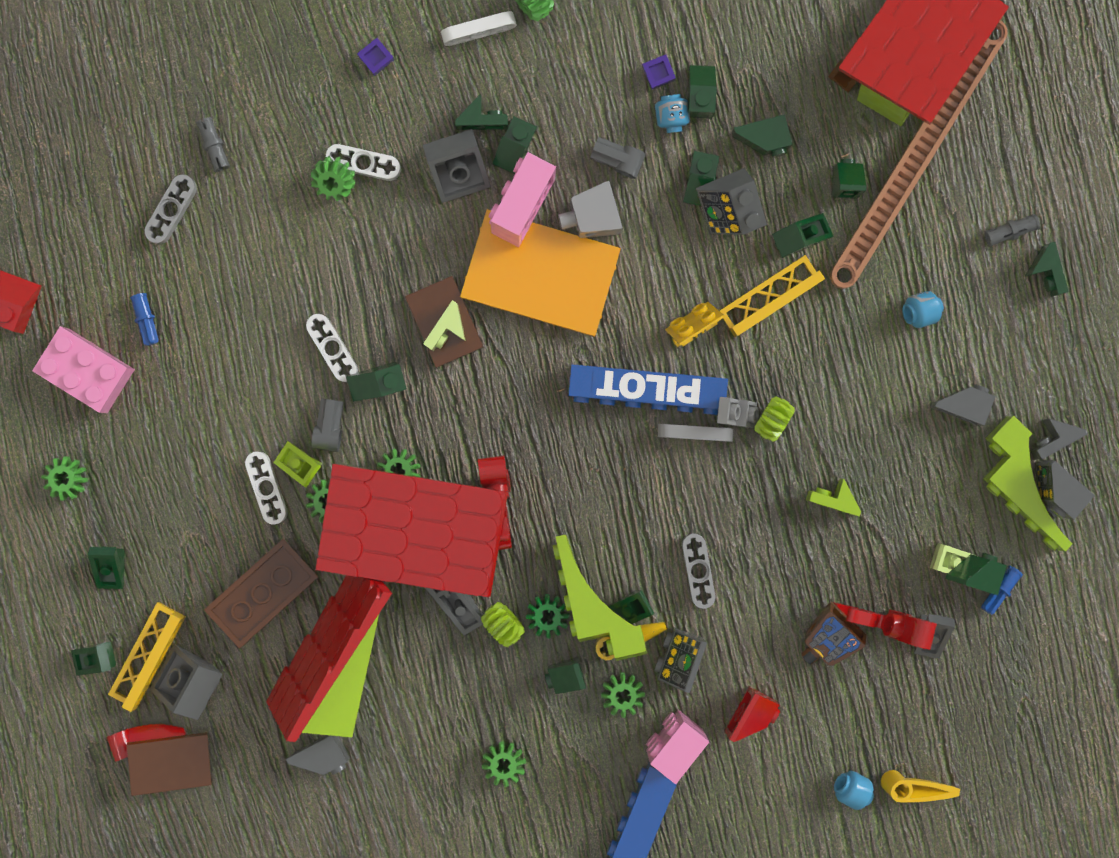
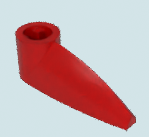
M149 724L128 728L106 738L116 762L128 757L127 742L181 736L187 733L184 728L178 726Z

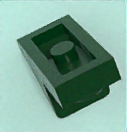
M480 94L455 120V126L457 130H507L508 114H503L499 110L487 111V115H482V96Z
M513 116L505 136H502L493 165L515 175V172H513L519 158L524 159L537 126Z
M694 151L683 203L702 207L696 188L716 180L715 176L720 156Z
M1056 242L1042 246L1025 277L1044 272L1046 276L1043 279L1044 287L1047 292H1050L1051 297L1069 292Z
M106 546L90 547L88 558L97 589H123L124 549Z
M635 590L625 598L607 605L614 613L630 624L655 614L642 590Z
M111 642L71 650L76 676L102 673L116 666Z

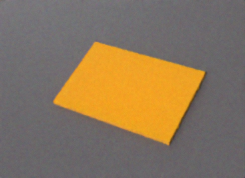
M487 209L482 227H480V233L468 273L465 276V283L460 298L595 337L621 248L588 238H579L578 235L533 222L520 247H517L491 233V224H489L491 210Z

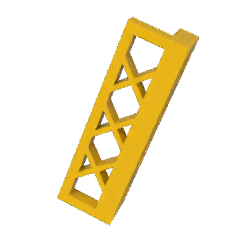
M804 255L720 310L725 316L722 319L736 338L825 278L820 270L816 272L807 256ZM803 263L811 276L804 281L793 279L794 269ZM790 272L789 278L782 277L786 273ZM777 279L788 281L787 290L782 295L771 293L773 282ZM792 283L798 284L795 287L791 288ZM769 285L767 292L760 291ZM754 294L766 295L765 306L761 309L749 307L751 296ZM770 297L776 298L775 300L769 303ZM747 300L746 306L739 305ZM733 308L744 309L743 320L734 326L726 313ZM748 310L755 312L749 317H747Z
M157 602L108 693L109 696L123 702L122 708L130 712L138 708L186 616L160 602ZM160 610L170 615L165 627L161 629L158 628L156 621ZM153 625L154 631L149 632ZM156 634L157 642L152 651L147 652L144 640L146 636ZM141 648L142 654L137 655L139 649ZM143 657L145 664L141 672L134 675L131 664L134 659ZM129 672L130 677L124 678L126 673ZM131 680L133 687L128 696L117 692L122 682Z

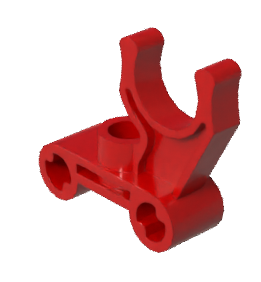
M505 456L478 459L482 487L508 491V499L511 487ZM507 506L505 507L499 550L512 548Z
M833 602L847 616L846 621L881 628L885 636L915 647L931 650L937 623L919 619L896 610L889 609L888 614L884 615Z

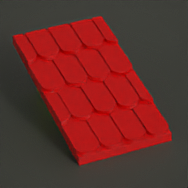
M886 0L838 70L861 83L857 101L897 125L902 126L910 113L930 125L1007 12L1009 6L1001 0Z
M332 464L327 505L322 526L323 530L321 532L315 570L474 596L491 597L508 491Z
M346 575L336 595L329 598L311 634H307L303 639L289 667H284L266 703L286 741L296 742L301 733L353 737L379 613L392 595V592L381 580Z

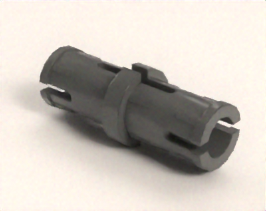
M212 117L203 118L204 122L202 120L197 121L196 124L204 141L203 148L205 151H208L214 172L223 171L222 167L228 169L230 164L222 147L224 143L218 137Z
M1032 214L1016 221H1006L1004 225L984 231V236L987 244L993 246L1009 239L1012 241L1019 239L1021 235L1039 230L1040 222L1038 217Z

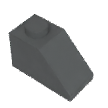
M975 384L974 387L963 388L932 402L930 408L977 426H985L996 396L989 394L988 388Z
M326 735L290 754L286 761L289 765L325 775L331 771L332 775L346 768L345 763L348 762L350 757L339 736Z

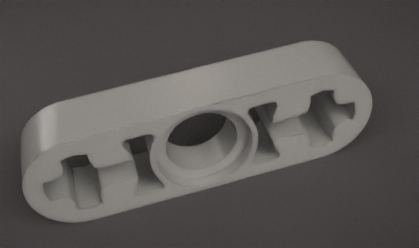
M178 175L172 180L145 227V236L149 241L155 244H164L170 239L197 191L195 181L189 176ZM188 181L189 191H183L179 196L184 200L183 203L171 197L172 194L178 197L181 191L178 187L179 183L185 184ZM171 202L175 203L178 207L176 215L172 217L166 216L164 213L165 206ZM159 216L171 223L169 226L164 223L161 227V231L164 232L163 236H156L154 239L155 233L152 230L154 227L159 228L162 221L158 220Z
M658 424L657 437L733 442L734 429Z
M691 533L686 535L682 541L692 602L697 607L705 609L712 606L715 601L708 552L704 538L699 534ZM691 538L701 542V546L697 547L698 556L703 554L704 559H694L689 562L688 557H694L692 549H687V544L691 543ZM701 563L705 566L706 573L702 578L692 576L691 568L693 565ZM708 580L709 584H703L704 591L710 593V597L706 598V603H702L700 599L696 600V596L700 594L699 586L693 587V582L702 583Z

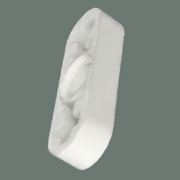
M507 11L447 27L441 31L444 45L452 46L511 30L517 24L514 13Z
M341 144L330 146L326 152V157L330 156L331 158L332 154L338 153V150H341V154L348 158L351 157V152L354 153L351 158L352 167H348V170H355V174L392 181L398 178L401 172V166L393 156ZM360 156H368L371 160L370 166L365 170L359 169L356 165V161ZM378 158L379 165L387 166L388 162H392V166L396 168L395 171H390L389 175H386L384 169L377 167V173H374L375 159ZM341 159L340 163L344 164L348 161Z
M322 314L312 315L306 324L308 333L334 376L342 382H347L346 375L339 374L342 370L340 364L336 362L333 365L332 360L341 358L345 353L346 358H343L342 361L346 366H352V369L349 371L350 374L358 373L355 361L330 320ZM314 321H325L323 330L327 335L332 332L333 336L324 338L320 343L318 339L323 338L318 330L313 331L312 328L315 327ZM329 341H336L339 344V352L334 356L328 355L325 351V346Z
M253 452L246 458L245 466L263 519L267 523L279 524L287 517V507L271 460L263 452ZM256 456L258 459L264 460L265 464L261 465L262 472H269L270 476L260 477L256 480L255 475H260L259 469L252 467ZM265 480L270 481L274 487L273 492L268 496L263 495L259 489L260 484ZM277 496L278 501H273L274 507L281 509L277 520L274 516L269 517L268 512L272 510L270 503L264 504L263 500L272 499Z

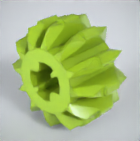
M777 396L772 398L757 421L755 431L766 440L768 439L772 442L778 440L795 412L794 407L785 399Z
M500 602L491 605L481 616L483 626L488 630V633L505 647L515 644L525 632L517 616Z

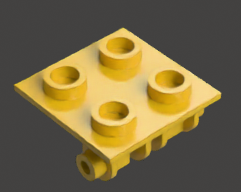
M709 302L700 303L685 317L673 320L665 331L672 337L676 347H684L693 340V337L697 338L699 333L704 334V330L708 331L718 325L717 322L725 316Z

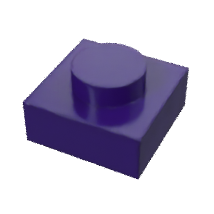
M378 38L374 39L357 53L358 57L374 76L394 61V57Z
M667 55L642 64L651 90L676 80Z

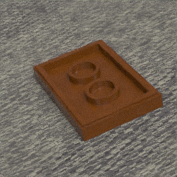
M453 276L405 296L424 341L453 300L458 304L466 341L448 330L446 335L449 337L441 349L436 347L432 351L428 348L436 368L484 348L463 298H460L461 294Z
M207 732L127 742L131 796L212 785Z

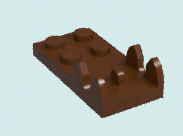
M282 539L207 606L204 611L234 644L241 649L309 587L318 576L291 546Z

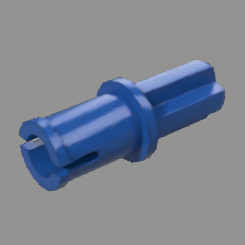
M147 293L131 296L130 299L132 300L136 315L134 321L138 323L143 344L150 346L158 343L159 339L153 321L155 315L151 314Z
M1009 565L1005 571L998 595L990 593L981 608L988 614H994L1006 596H1011V590L1023 574L1015 567Z

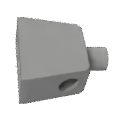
M609 181L573 196L570 199L571 211L558 214L561 229L576 226L579 238L621 234L623 229Z

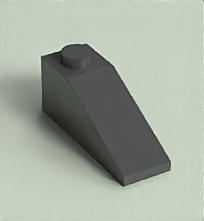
M426 588L463 635L483 625L481 621L482 614L471 595Z

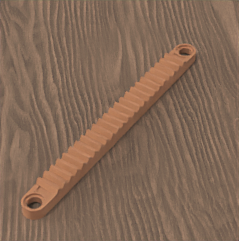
M1002 21L996 26L1000 33L999 39L991 40L988 38L932 123L929 125L923 121L911 142L832 268L830 280L835 287L839 289L849 288L859 278L1004 43L1008 32L1006 25ZM841 268L847 269L851 274V278L847 283H842L837 278V272Z

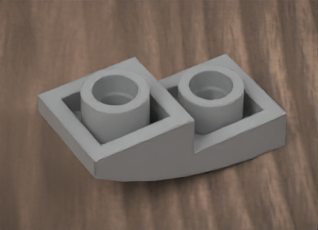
M720 397L717 423L747 428L755 427V423L759 418L757 402Z

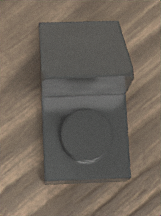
M1043 419L1052 438L1046 436L1035 443L1037 447L1031 449L1030 452L1034 459H1044L1088 433L1086 429L1052 419Z
M922 614L920 619L937 623L931 650L914 646V654L939 659L955 628V619L940 615Z

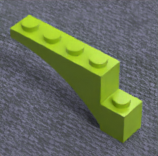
M1006 416L985 438L991 443L989 448L996 455L1004 456L983 478L988 483L986 488L996 497L1000 495L1007 501L1005 506L1015 515L1019 513L1025 518L1024 524L1034 533L1038 531L1045 537L1043 542L1050 549L1066 552L1072 543L1050 517L1034 481L1029 452V437L1033 433L1015 416Z
M557 536V544L553 545L555 559L561 560L562 570H558L561 585H566L568 595L564 596L567 611L572 610L574 620L569 621L572 636H577L580 642L610 636V639L606 640L609 656L614 655L616 661L647 654L641 626H634L628 623L598 598L582 576L573 557L567 536Z

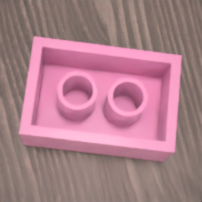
M529 152L524 159L519 158L513 170L515 172L513 181L508 180L501 192L503 197L500 205L495 203L489 214V218H491L489 222L491 224V233L517 247H520L555 181L556 166Z
M60 326L32 371L97 412L108 413L135 369L71 329Z
M679 709L675 714L671 712L662 723L664 728L659 734L655 732L646 743L648 746L646 752L650 764L674 784H677L709 743L704 730Z

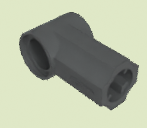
M598 137L590 159L615 168L616 172L626 177L636 179L646 153L637 148L627 145L623 147Z
M321 398L318 421L312 435L311 446L313 449L339 451L342 437L340 425L344 402Z

